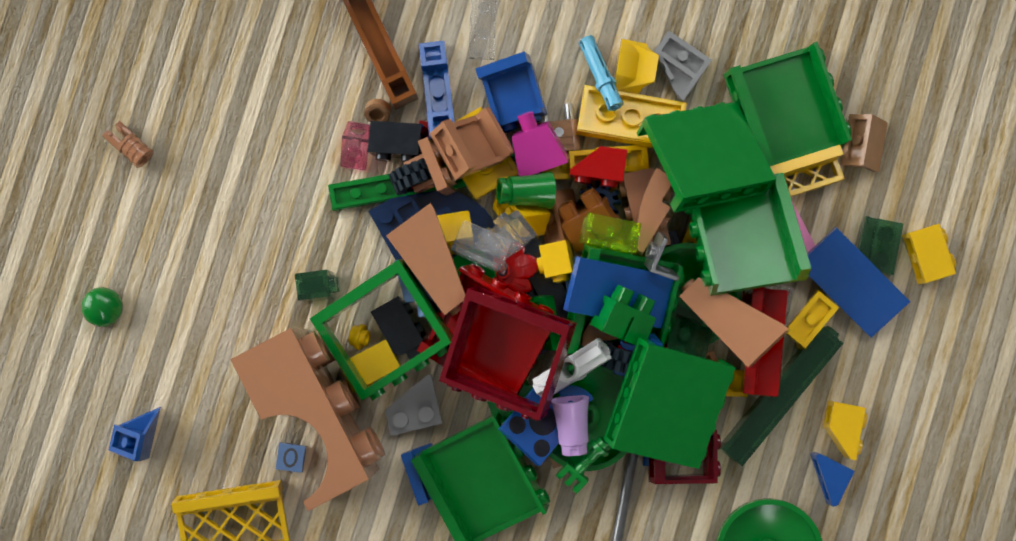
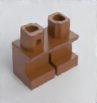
M594 188L584 192L580 197L586 207L578 210L574 201L569 200L559 208L564 220L561 226L576 253L583 250L584 244L593 245L598 240L601 241L619 232L623 224L618 214L615 215L610 207L607 197L601 198Z

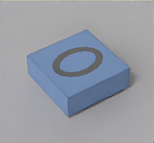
M280 442L275 469L302 473L307 446Z

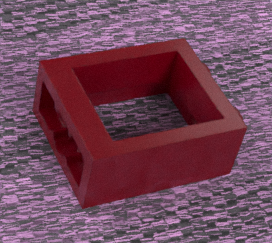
M717 429L711 435L707 446V454L703 460L704 474L666 475L665 461L649 458V482L653 484L718 483V477L721 475V464L718 461L717 450L721 448V438L717 434Z

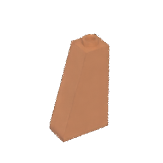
M428 204L386 236L442 313L447 315L450 312L454 316L461 311L466 293L434 207Z
M699 277L696 280L692 278L681 289L683 293L679 297L747 367H752L790 331L786 325L728 293L710 296L709 288L704 287L702 279Z

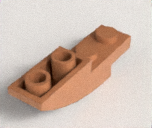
M656 168L646 187L638 211L635 242L636 253L640 256L646 251L649 243H653L655 239L653 236L658 227L663 230L671 218L667 214L671 207L661 201L664 199L668 202L674 190L666 173Z

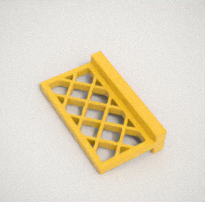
M282 480L177 496L171 505L173 514L176 513L181 541H191L193 537L200 541H214L219 533H222L232 541H242L239 537L246 528L259 537L256 541L261 539L264 541H291L282 495ZM277 501L278 512L274 517L261 510L265 502ZM246 505L254 511L247 522L234 513L239 506ZM219 509L228 515L221 526L208 518L212 510ZM194 514L201 519L195 530L185 524L184 515ZM256 514L270 522L263 532L250 524ZM230 518L243 526L237 536L223 528ZM204 522L217 530L211 540L197 532ZM273 524L282 530L283 539L272 540L265 534Z

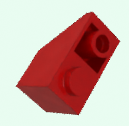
M600 146L570 169V177L575 178L576 183L590 184L591 180L602 181L601 186L617 188V184H623L627 149Z

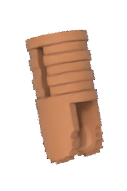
M118 121L115 126L117 131L124 137L122 141L109 130L103 133L102 136L115 149L128 158L136 168L145 165L153 155V150L148 148L121 121Z

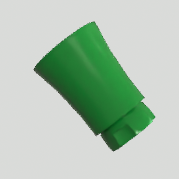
M546 172L536 175L498 178L496 199L499 204H508L509 206H536L552 209L556 200L554 175L552 172Z

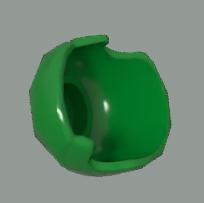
M105 287L94 288L86 293L81 304V312L86 321L99 327H107L116 323L123 311V302L119 294Z

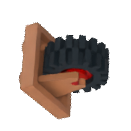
M428 137L418 141L422 151L421 155L404 162L403 167H399L389 174L398 196L408 194L409 192H417L418 194L434 187L441 194L448 196L455 193L453 185L457 184L450 170H448L447 166L445 167L444 159L435 143Z

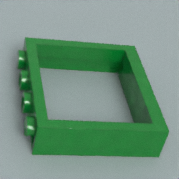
M398 259L309 318L362 401L368 397L373 401L386 393L384 387L391 382L394 387L408 378L405 373L414 368L416 372L420 371L430 364L428 358L437 354L438 357L446 354L453 337L452 332L404 259ZM399 275L440 341L368 387L327 322Z

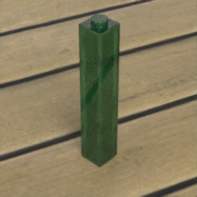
M830 326L823 327L806 348L798 349L781 369L779 395L777 397L760 395L721 442L720 450L737 464L743 466L844 344L838 339L839 333Z

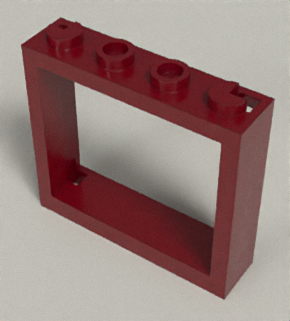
M479 286L467 288L439 381L447 384L453 391L462 392L463 390L470 393L471 397L475 400L483 402L488 400L496 403V407L501 410H514L521 413V417L526 420L530 418L540 421L547 416L577 323ZM479 304L561 335L540 403L533 402L458 372Z

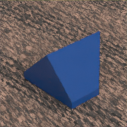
M161 407L120 425L114 424L109 451L133 461L149 459Z

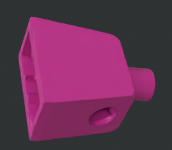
M533 111L518 116L522 131L514 133L512 141L519 176L534 175L568 163L569 156L549 121L537 125Z

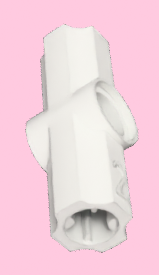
M597 338L566 357L554 394L575 381L584 379L588 373L611 359V352L607 344L600 338ZM570 363L574 366L573 376L569 372ZM550 369L532 379L533 388L540 397L542 396Z

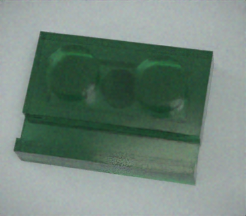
M865 216L863 217L858 249L883 274L894 275L904 224Z
M677 314L666 348L706 358L713 331L709 327L703 326V322Z

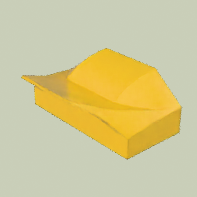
M621 39L615 72V86L618 91L639 94L642 88L655 82L659 55L650 50L646 43Z

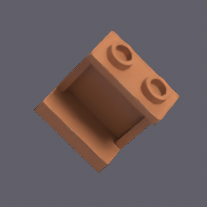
M490 107L484 108L475 116L452 122L451 119L442 121L429 133L455 180L501 164L514 153L510 142Z

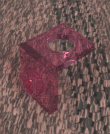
M347 122L342 136L341 167L366 171L370 124ZM362 129L365 131V133L357 134L353 133L351 130Z

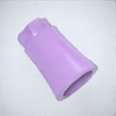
M578 395L560 396L552 399L551 404L555 414L562 455L580 456L586 454L587 443L589 442V397Z

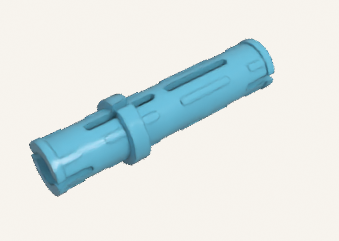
M590 35L582 38L578 44L595 78V87L603 96L608 111H615L621 108L624 103L615 86L616 80L614 77H611L594 36Z

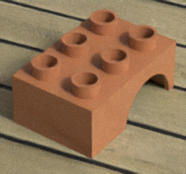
M289 328L230 359L261 420L275 415L294 416L312 425L323 439L327 450V470L319 488L313 495L303 501L307 511L369 480L379 470L376 462L385 455L384 448L371 426L360 432L351 415V412L361 408L360 402L346 379L334 382L326 365L335 361V358L319 333L316 334L315 331L309 333L308 329Z

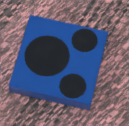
M531 389L525 396L528 400L540 403L541 397L536 394L534 389ZM550 404L547 416L540 421L530 418L526 420L521 417V413L513 411L498 429L536 466H541L559 443L552 404Z

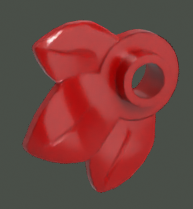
M515 241L508 244L502 250L501 258L495 261L493 266L497 278L505 281L509 289L514 292L528 293L532 291V285L528 278L535 275L539 269L537 258L524 254V241ZM502 267H506L508 270L505 276L499 275V269Z

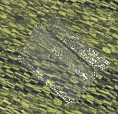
M463 221L451 250L458 256L504 275L508 267L505 259L513 241L478 225Z

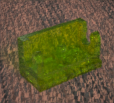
M588 212L587 217L585 216L583 220L579 243L630 254L636 253L642 223Z

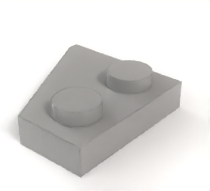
M671 31L667 32L654 51L659 55L658 64L681 102L685 100L712 60Z
M432 374L426 375L385 409L391 436L443 423Z

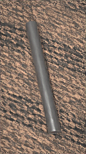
M627 454L612 541H623L638 458L636 454Z

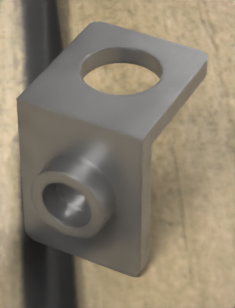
M658 231L653 243H649L646 249L644 265L652 273L678 281L679 276L674 270L658 265L668 240L663 233Z

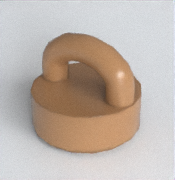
M382 99L369 100L364 110V116L369 122H387L391 115V105Z

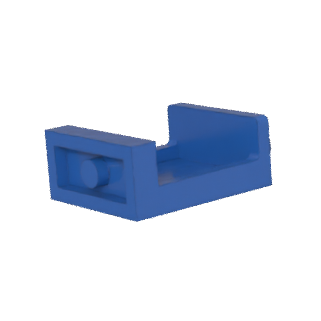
M525 51L475 68L478 79L483 82L490 109L504 133L517 129V125L520 124L518 116L533 111L537 123L542 121V116L548 115L531 57Z

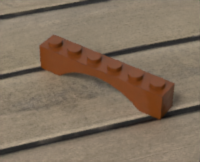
M343 0L394 109L397 110L418 100L417 93L372 0Z

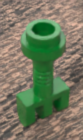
M599 436L598 439L594 438L590 442L593 448L576 466L568 461L556 474V477L559 479L563 478L567 472L570 474L564 481V484L568 487L577 480L578 483L572 489L576 494L589 481V478L584 475L585 471L600 455L607 457L610 454L609 450L611 447L603 440L602 436Z

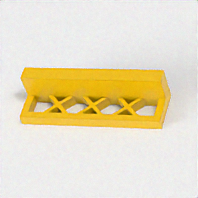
M840 145L770 166L774 174L784 173L786 183L789 184L790 197L841 182L845 179L837 160L843 155ZM830 164L835 177L828 179L818 173L823 165ZM803 172L812 177L809 185L803 186L795 182L798 173Z

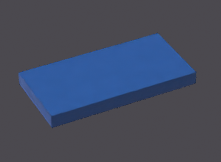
M836 226L807 253L811 265L809 276L871 338L910 303Z
M576 256L563 310L589 316H599L604 306V295L611 297L617 285H621L634 291L629 306L633 307L638 294L655 300L650 315L656 318L653 327L662 328L674 280L652 273L649 270Z

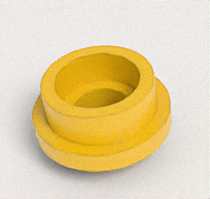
M354 325L350 330L348 342L356 350H361L370 341L371 333L368 331L367 325Z

